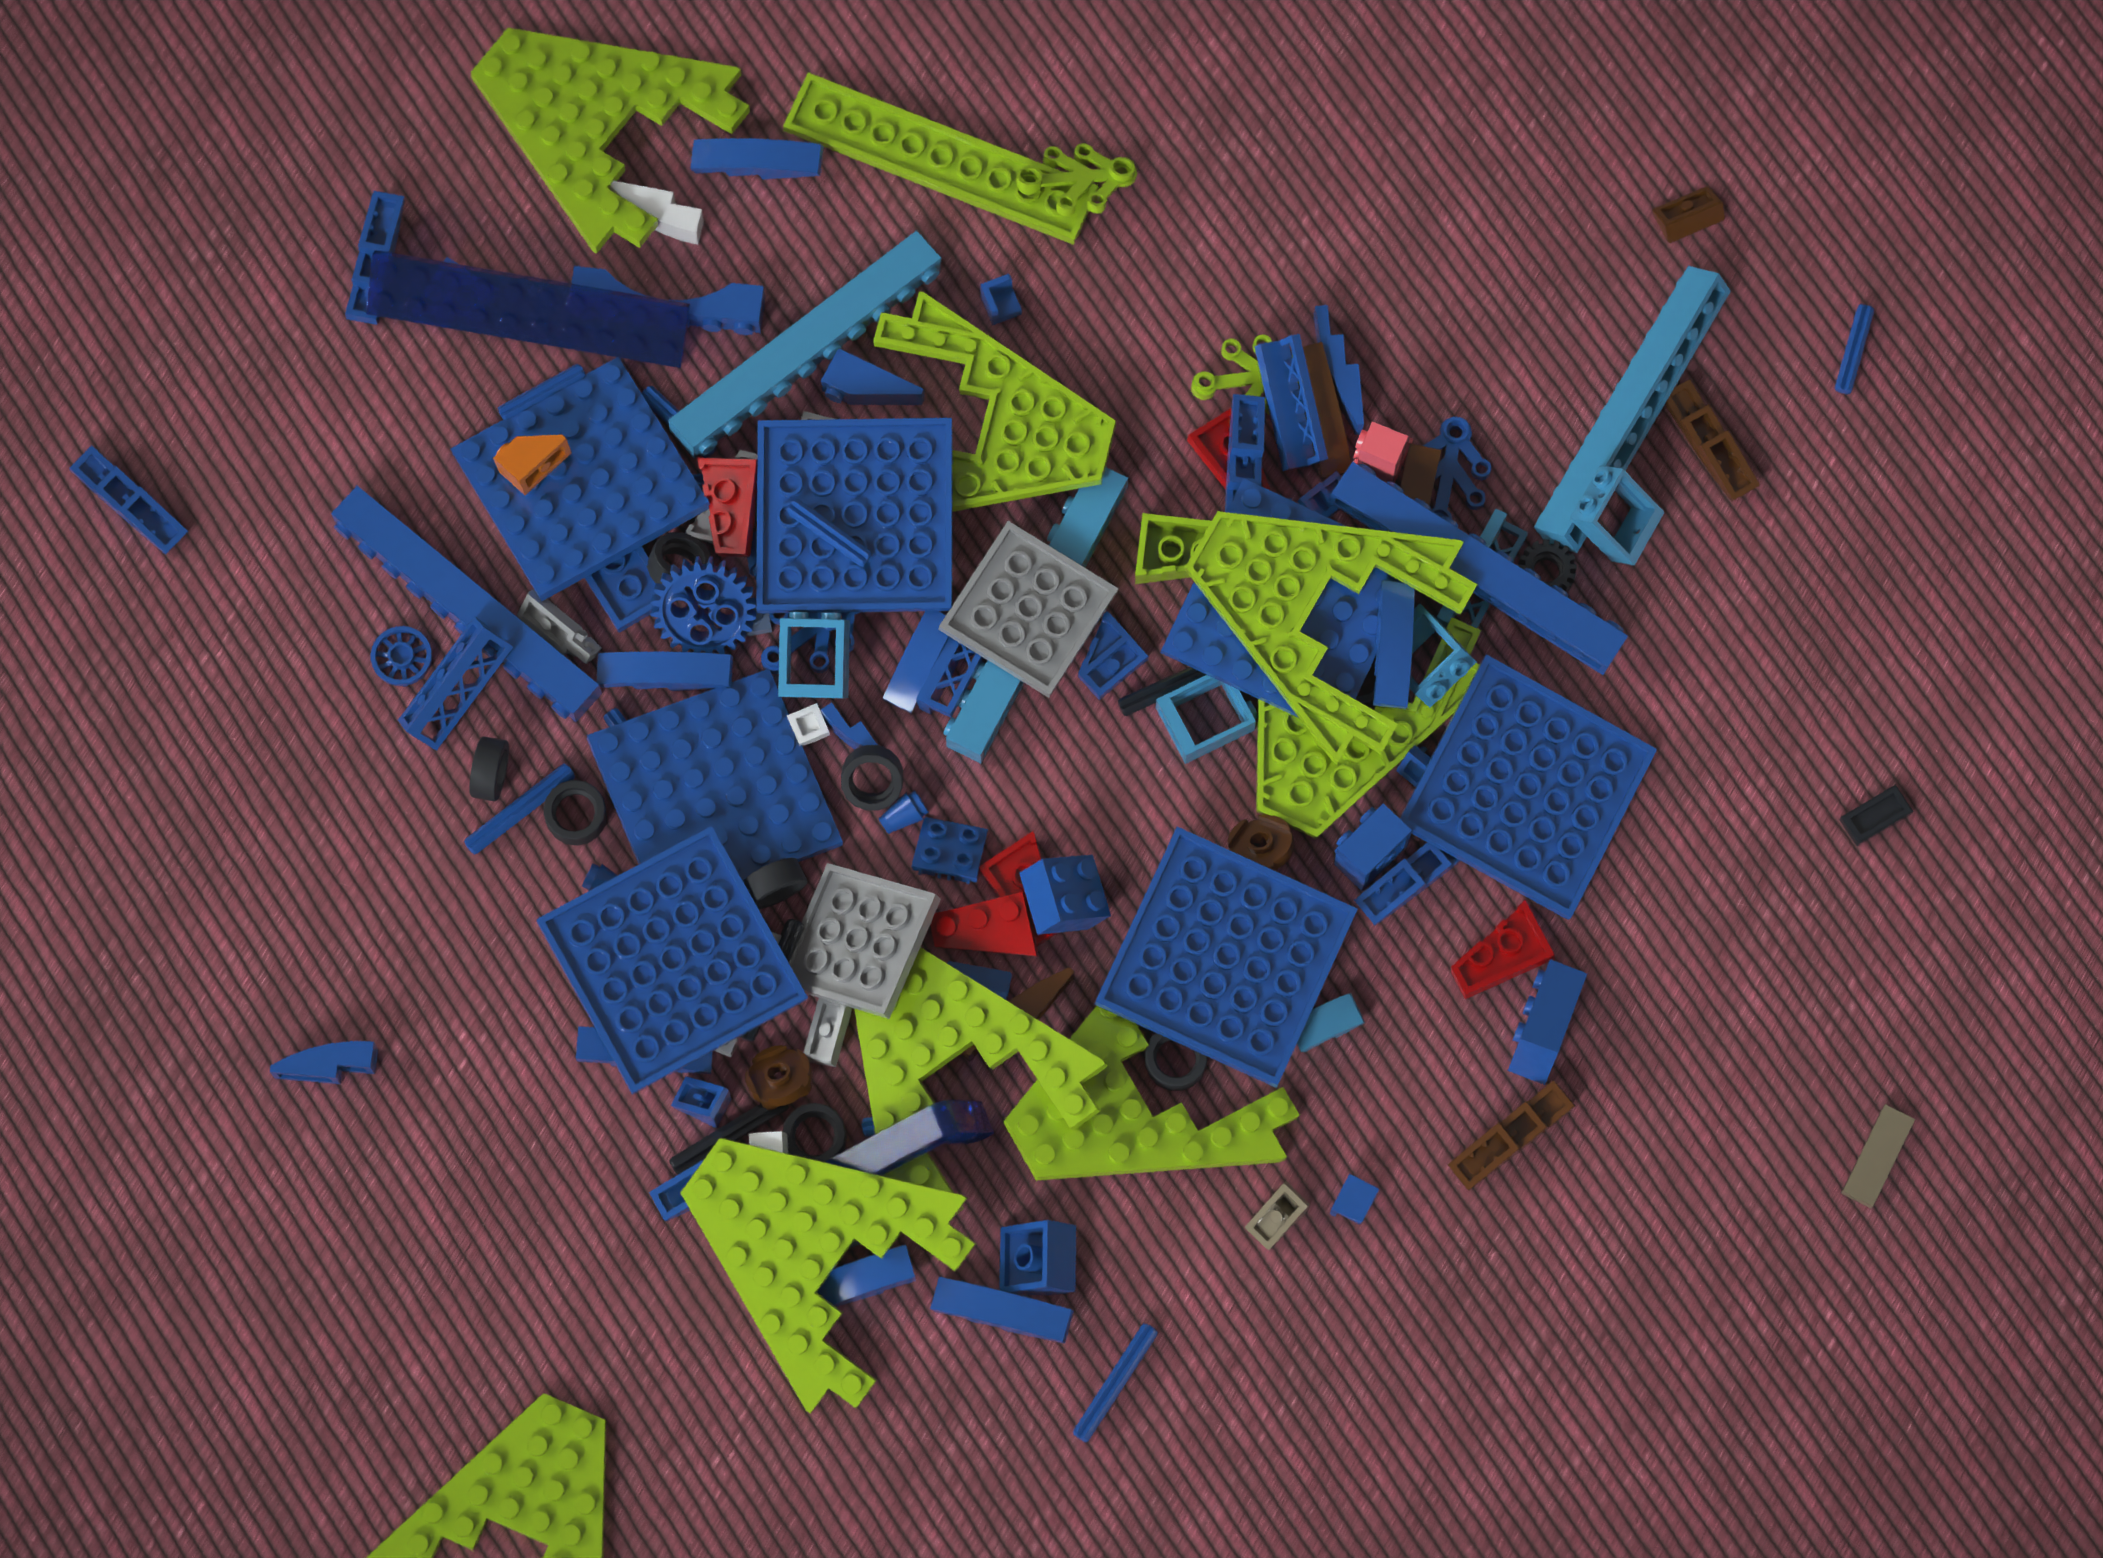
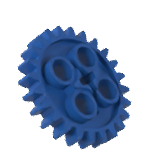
M696 556L694 565H690L686 559H683L682 569H679L674 564L671 565V575L662 573L660 580L662 584H655L654 592L656 594L652 595L651 604L654 605L651 610V616L658 617L655 620L654 628H663L661 639L671 636L670 647L674 648L681 644L683 645L682 652L694 649V652L700 653L705 651L706 653H712L713 650L717 649L719 654H725L726 645L732 650H736V639L742 642L746 641L747 634L745 631H752L753 623L751 621L756 619L757 612L753 610L756 607V598H751L753 586L744 587L747 581L746 575L736 578L738 569L736 566L727 571L725 570V560L719 566H715L711 556L707 564H702L700 557ZM709 583L714 586V589L704 590L699 585ZM689 586L693 590V592L685 587ZM677 600L685 601L688 604V606L678 607L673 602ZM727 607L732 609L734 613L726 615L720 612L719 609ZM714 622H715L718 626H720V627H722V628H721V629L717 628L716 625L714 624ZM704 625L708 630L700 632L694 629L693 626Z

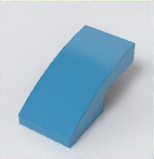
M1348 993L1312 1009L1297 1042L1301 1052H1307L1333 1037L1338 1038L1365 1023L1352 994Z

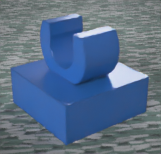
M1416 745L1408 751L1396 770L1415 787L1430 760V757L1425 754L1427 748H1418Z

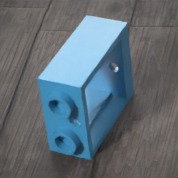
M1600 465L1582 498L1579 500L1570 520L1612 562L1635 566L1665 512L1624 469ZM1615 491L1631 509L1613 538L1600 525L1598 519Z
M1419 604L1414 609L1412 654L1435 631L1454 650L1420 684L1410 675V690L1431 708L1461 677L1467 674L1477 661L1423 605Z
M789 612V618H780L778 697L848 698L850 620H841V613H821V619H809V612ZM791 627L836 628L835 684L790 683Z
M1208 675L1156 699V710L1185 764L1255 730V719H1257L1258 715L1250 700L1245 702L1240 690ZM1222 685L1241 723L1195 745L1175 707Z

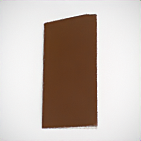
M1710 186L1703 187L1652 209V213L1665 239L1669 243L1701 231L1725 219L1723 202Z

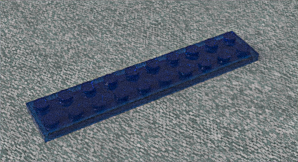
M375 250L372 254L366 314L681 368L690 304Z

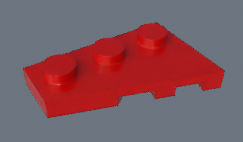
M697 458L699 469L702 470L704 485H702L704 496L710 502L709 523L715 553L719 556L750 557L757 504V459Z
M1024 892L934 914L930 923L934 945L937 948L1039 957Z
M1524 900L1517 907V910L1506 920L1503 919L1495 926V930L1482 942L1479 941L1451 966V973L1464 998L1468 999L1546 964L1550 959L1554 960L1555 954L1526 900Z

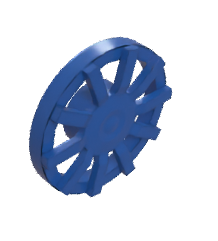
M408 626L392 627L384 631L377 637L371 649V663L374 671L383 681L395 686L405 687L424 678L432 662V650L427 638L418 630ZM401 633L412 634L407 643L402 641ZM396 634L397 643L392 644L387 638ZM419 638L423 644L412 649L411 646L415 639ZM382 642L389 648L388 652L378 651ZM426 649V658L415 656L416 653ZM378 656L388 658L389 660L378 666L376 658ZM414 662L424 664L420 671L413 665ZM391 665L393 666L389 676L381 672V670ZM410 668L416 675L407 679L406 669ZM398 669L401 670L402 680L393 679Z

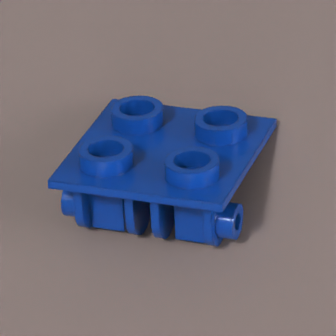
M924 817L911 865L912 870L918 871V875L935 876L938 873L937 878L941 879L942 874H946L948 881H951V877L955 876L954 880L966 882L969 885L970 882L977 883L978 869L988 829Z

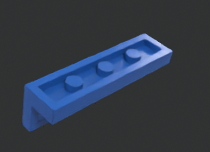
M1300 334L1290 335L1280 341L1261 343L1254 346L1282 470L1287 471L1310 467L1327 460L1328 455Z
M474 616L398 719L399 723L407 733L437 751L507 657L513 645L491 631L483 621ZM489 639L501 646L494 657L483 659L482 649ZM478 667L479 677L475 683L463 685L462 676L468 669ZM459 693L460 703L455 709L444 711L443 702L447 696ZM440 719L441 729L433 739L421 732L428 722Z
M949 637L916 697L919 709L928 714H932L933 710L952 718L983 657L970 649L966 650V646ZM975 655L972 661H970L969 656ZM966 658L969 666L966 673L952 678L951 676L960 659ZM960 683L958 688L955 689L954 684ZM951 686L954 695L949 705L945 706L938 703L944 689Z

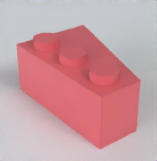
M1372 421L1369 430L1365 431L1362 429L1358 437L1353 462L1357 465H1367L1375 471L1376 477L1382 481L1395 483L1408 454L1409 445L1413 443L1414 439Z

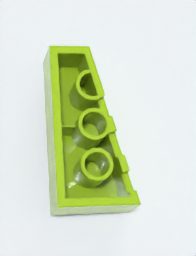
M1143 513L1135 584L1190 578L1185 571V566L1211 521Z

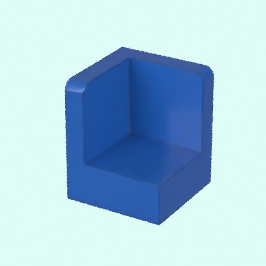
M1010 274L980 284L981 300L992 326L1022 315V309L1012 287Z
M1349 1173L1331 1208L1330 1214L1336 1217L1338 1213L1357 1224H1361L1370 1206H1372L1379 1188Z

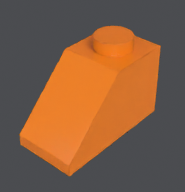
M563 435L516 436L510 443L502 445L493 459L499 473L526 495L572 452L567 439Z

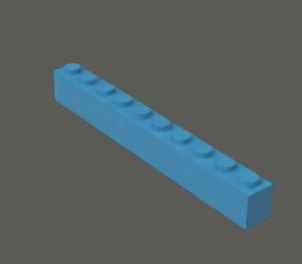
M915 231L669 419L670 432L694 459L701 453L703 455L710 453L717 446L718 440L726 434L731 436L741 428L744 420L751 415L755 417L762 413L770 400L776 396L780 398L788 393L792 388V384L799 378L805 379L816 370L817 364L825 358L827 360L832 359L838 348L842 349L841 346L850 339L855 341L865 333L868 325L874 321L879 322L881 312L889 314L893 306L898 302L905 303L915 294V289L923 283L927 285L933 282L940 274L941 257Z
M1688 266L1682 277L1677 281L1675 289L1666 304L1663 305L1658 318L1647 332L1645 340L1636 355L1631 359L1630 365L1622 379L1617 383L1609 401L1601 410L1599 418L1590 433L1585 437L1583 445L1574 460L1571 461L1560 484L1555 488L1553 496L1544 511L1538 517L1534 528L1543 540L1549 539V544H1554L1555 541L1560 542L1559 547L1564 548L1566 545L1569 551L1578 553L1587 536L1570 520L1572 513L1600 465L1622 468L1626 471L1731 292L1719 273Z
M1106 467L1101 485L1079 488L1075 497L1069 496L1062 509V514L1065 515L1060 525L1055 523L1050 530L1047 541L1050 542L1049 546L1086 568L1128 489V478ZM988 660L986 663L981 661L973 676L976 682L972 690L966 689L958 704V707L962 709L956 719L950 718L943 733L947 736L946 747L980 764L984 760L1024 682Z

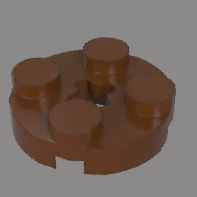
M1263 814L1257 815L1258 820L1248 822L1247 819H1244L1235 825L1228 836L1230 851L1276 872L1292 856L1295 846L1289 826L1283 819ZM1263 841H1267V845L1257 848L1254 845L1255 843L1261 844Z
M776 1045L762 1050L752 1059L753 1065L750 1067L749 1072L747 1069L745 1072V1082L753 1099L760 1102L765 1109L772 1110L778 1106L790 1104L810 1093L813 1077L812 1068L807 1056L801 1050L796 1048V1052L788 1050L786 1045ZM777 1072L785 1075L781 1079L773 1080L775 1079L774 1074Z

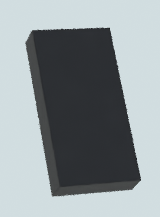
M1895 784L1841 816L1839 820L1858 847L1912 815L1914 811Z

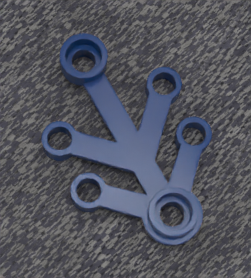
M1461 417L1446 419L1440 427V435L1423 445L1439 450L1446 447L1445 457L1439 461L1435 480L1440 477L1435 508L1430 511L1439 517L1447 516L1451 519L1452 515L1448 511V504L1453 479L1465 494L1466 505L1471 510L1481 509L1486 500L1485 493L1476 488L1458 463L1459 449L1471 463V473L1475 479L1485 480L1491 472L1490 462L1483 459L1470 442L1472 435L1470 424ZM1456 429L1460 431L1461 436L1454 438L1450 435V431ZM1483 465L1486 467L1487 472L1480 474L1475 468ZM1477 495L1481 498V502L1478 504L1472 503L1470 497Z
M840 612L842 615L841 620H850L851 644L849 645V652H851L855 646L853 637L854 618L860 612ZM769 613L770 620L774 624L780 625V619L775 618L773 613ZM785 613L782 618H789V613ZM809 613V619H821V613ZM803 627L791 636V654L816 635L815 650L810 657V667L816 673H823L829 668L827 653L830 631H826L824 627ZM769 646L762 652V666L764 670L770 669L771 674H779V660L777 662H770L768 660V656L772 653L779 655V647ZM816 658H823L826 661L821 667H817L813 663Z

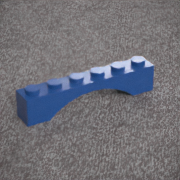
M574 266L569 305L571 312L576 313L577 316L582 318H594L596 315L605 316L616 322L634 319L646 325H656L658 322L670 323L676 328H689L690 325L699 326L711 332L728 329L734 330L735 333L740 335H751L753 332L761 333L766 297L764 286L731 283L719 291L703 297L687 300H664L631 290L616 280L606 269Z

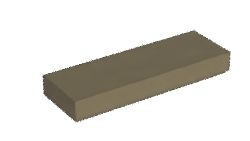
M1886 1104L1883 1106L1841 1194L1869 1208L1874 1206L1915 1121L1914 1118Z

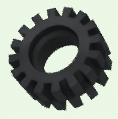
M1544 539L1542 544L1536 541L1532 544L1531 548L1528 546L1524 550L1523 555L1521 554L1518 566L1523 570L1524 568H1529L1534 571V567L1538 562L1542 560L1552 561L1558 567L1559 575L1555 580L1544 583L1550 587L1552 585L1558 586L1564 591L1569 592L1577 570V564H1574V555H1569L1568 553L1569 548L1566 545L1564 548L1559 547L1560 542L1555 541L1554 544H1549V539Z

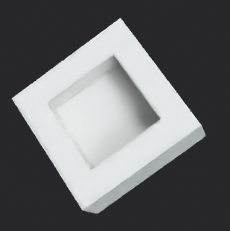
M817 703L787 715L799 746L802 745L803 747L830 736Z

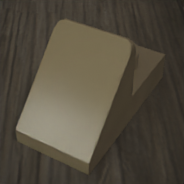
M1285 1181L1245 1228L1269 1251L1296 1222L1305 1216L1310 1204Z

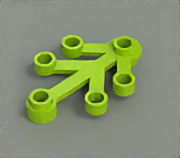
M1088 144L1076 146L1074 159L1063 154L1060 148L1051 146L1044 151L1043 163L1052 168L1060 166L1069 172L1042 174L1037 167L1024 166L1018 170L1016 185L1021 193L1032 195L1040 187L1074 184L1065 195L1058 197L1056 211L1060 215L1071 216L1075 212L1076 202L1094 182L1105 181L1097 192L1089 194L1087 201L1089 211L1102 213L1106 208L1107 199L1118 187H1127L1136 181L1137 169L1130 159L1118 157L1111 161L1094 151ZM1092 163L1100 169L1092 170L1085 165Z
M1258 335L1254 339L1252 346L1254 353L1256 354L1254 346L1257 343L1272 342L1271 338L1267 335ZM1232 338L1224 341L1221 354L1226 360H1233L1249 372L1214 376L1210 372L1203 371L1197 373L1192 380L1191 391L1196 398L1201 400L1212 398L1218 389L1252 385L1245 394L1249 396L1260 397L1264 392L1258 361L1242 351L1239 341ZM1227 346H1233L1236 348L1237 351L1235 353H1229L1226 351L1225 348ZM1202 379H1206L1211 383V385L1208 387H1203L1200 385L1199 381ZM1265 398V412L1268 415H1270L1267 400Z

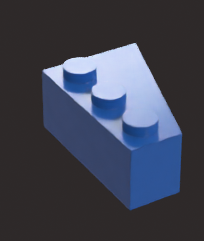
M1551 959L1545 971L1538 970L1532 988L1538 991L1536 997L1529 995L1522 1013L1527 1015L1528 1018L1525 1024L1519 1022L1514 1034L1513 1041L1518 1042L1508 1068L1509 1072L1543 1085L1546 1084L1587 973Z

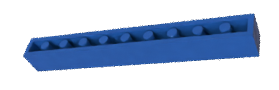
M1354 462L1350 464L1331 493L1329 499L1331 504L1372 530L1461 540L1464 543L1452 562L1450 569L1478 584L1473 592L1475 595L1604 675L1628 635L1623 633L1624 629L1619 624L1611 620L1606 622L1596 616V611L1585 603L1577 604L1568 598V593L1562 588L1555 585L1550 587L1540 580L1541 577L1535 571L1529 568H1524L1523 570L1515 565L1513 559L1508 554L1499 550L1495 552L1485 546L1486 542L1478 535L1473 533L1468 535L1458 529V524L1447 516L1439 517L1430 511L1431 507L1424 501L1417 498L1414 500L1403 494L1404 491L1400 486L1391 481H1387V483L1376 477L1375 471L1367 465H1357Z
M356 486L331 513L336 523L334 528L340 535L347 540L352 537L359 542L358 548L370 559L377 557L384 563L382 568L394 579L400 576L408 583L406 588L415 597L421 599L424 596L432 603L430 608L442 619H445L447 616L456 623L454 628L460 634L463 633L475 616L483 621L491 631L510 642L513 648L503 662L505 664L502 667L515 679L521 676L529 683L527 688L536 697L542 699L545 696L553 703L551 708L563 719L569 716L577 722L602 695L598 683L359 486ZM489 639L482 652L488 657H494L501 646Z

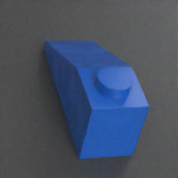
M839 348L821 379L822 392H824L828 399L836 403L843 401L850 405H922L925 400L923 388Z

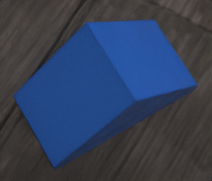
M685 1076L670 1106L717 1129L732 1098L729 1090L723 1086Z

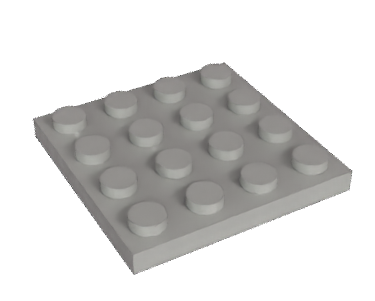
M1007 521L939 625L938 630L1050 698L1119 588L1010 521Z
M827 863L801 922L804 924V930L789 962L805 993L890 1019L941 898L931 892Z

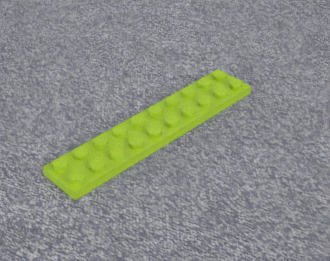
M809 72L783 125L784 132L812 143L822 144L825 148L1073 245L1089 213L1087 208L1088 196L1090 193L1098 191V185L1092 184L1076 202L1075 212L1071 216H1062L1056 211L1057 199L1059 196L1065 195L1074 184L1040 187L1032 195L1021 193L1016 185L1018 170L1024 166L1037 167L1042 174L1062 173V171Z

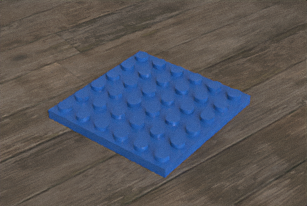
M619 357L587 373L583 379L510 419H503L451 448L453 456L541 602L708 510L710 505L707 497L704 496L702 489ZM563 435L567 439L572 453L526 495L499 473L493 457L496 456L497 451L502 445L510 443L516 436Z
M952 418L758 420L757 613L949 611L953 606ZM795 499L801 500L870 550L872 555L869 561L863 567L853 562L791 517L787 512L789 505Z
M1243 478L1227 511L1229 513L1345 526ZM1374 567L1359 594L1330 578L1300 632L1328 647L1313 676L1353 699H1356L1376 656L1377 646L1375 643L1381 581L1403 583ZM1193 582L1160 653L1298 717L1199 587Z
M1486 654L1407 802L1400 819L1412 830L1411 834L1569 920L1572 918L1657 749Z
M770 669L732 682L731 688H714L587 735L588 744L638 865L710 826L716 832L742 880L772 862L790 857L797 858L798 862L843 845L842 838L802 745L799 746L787 718L789 714L782 697H778V688Z
M712 826L536 919L540 930L632 1095L808 1000V996Z
M1177 826L1094 1005L1277 1088L1358 909Z

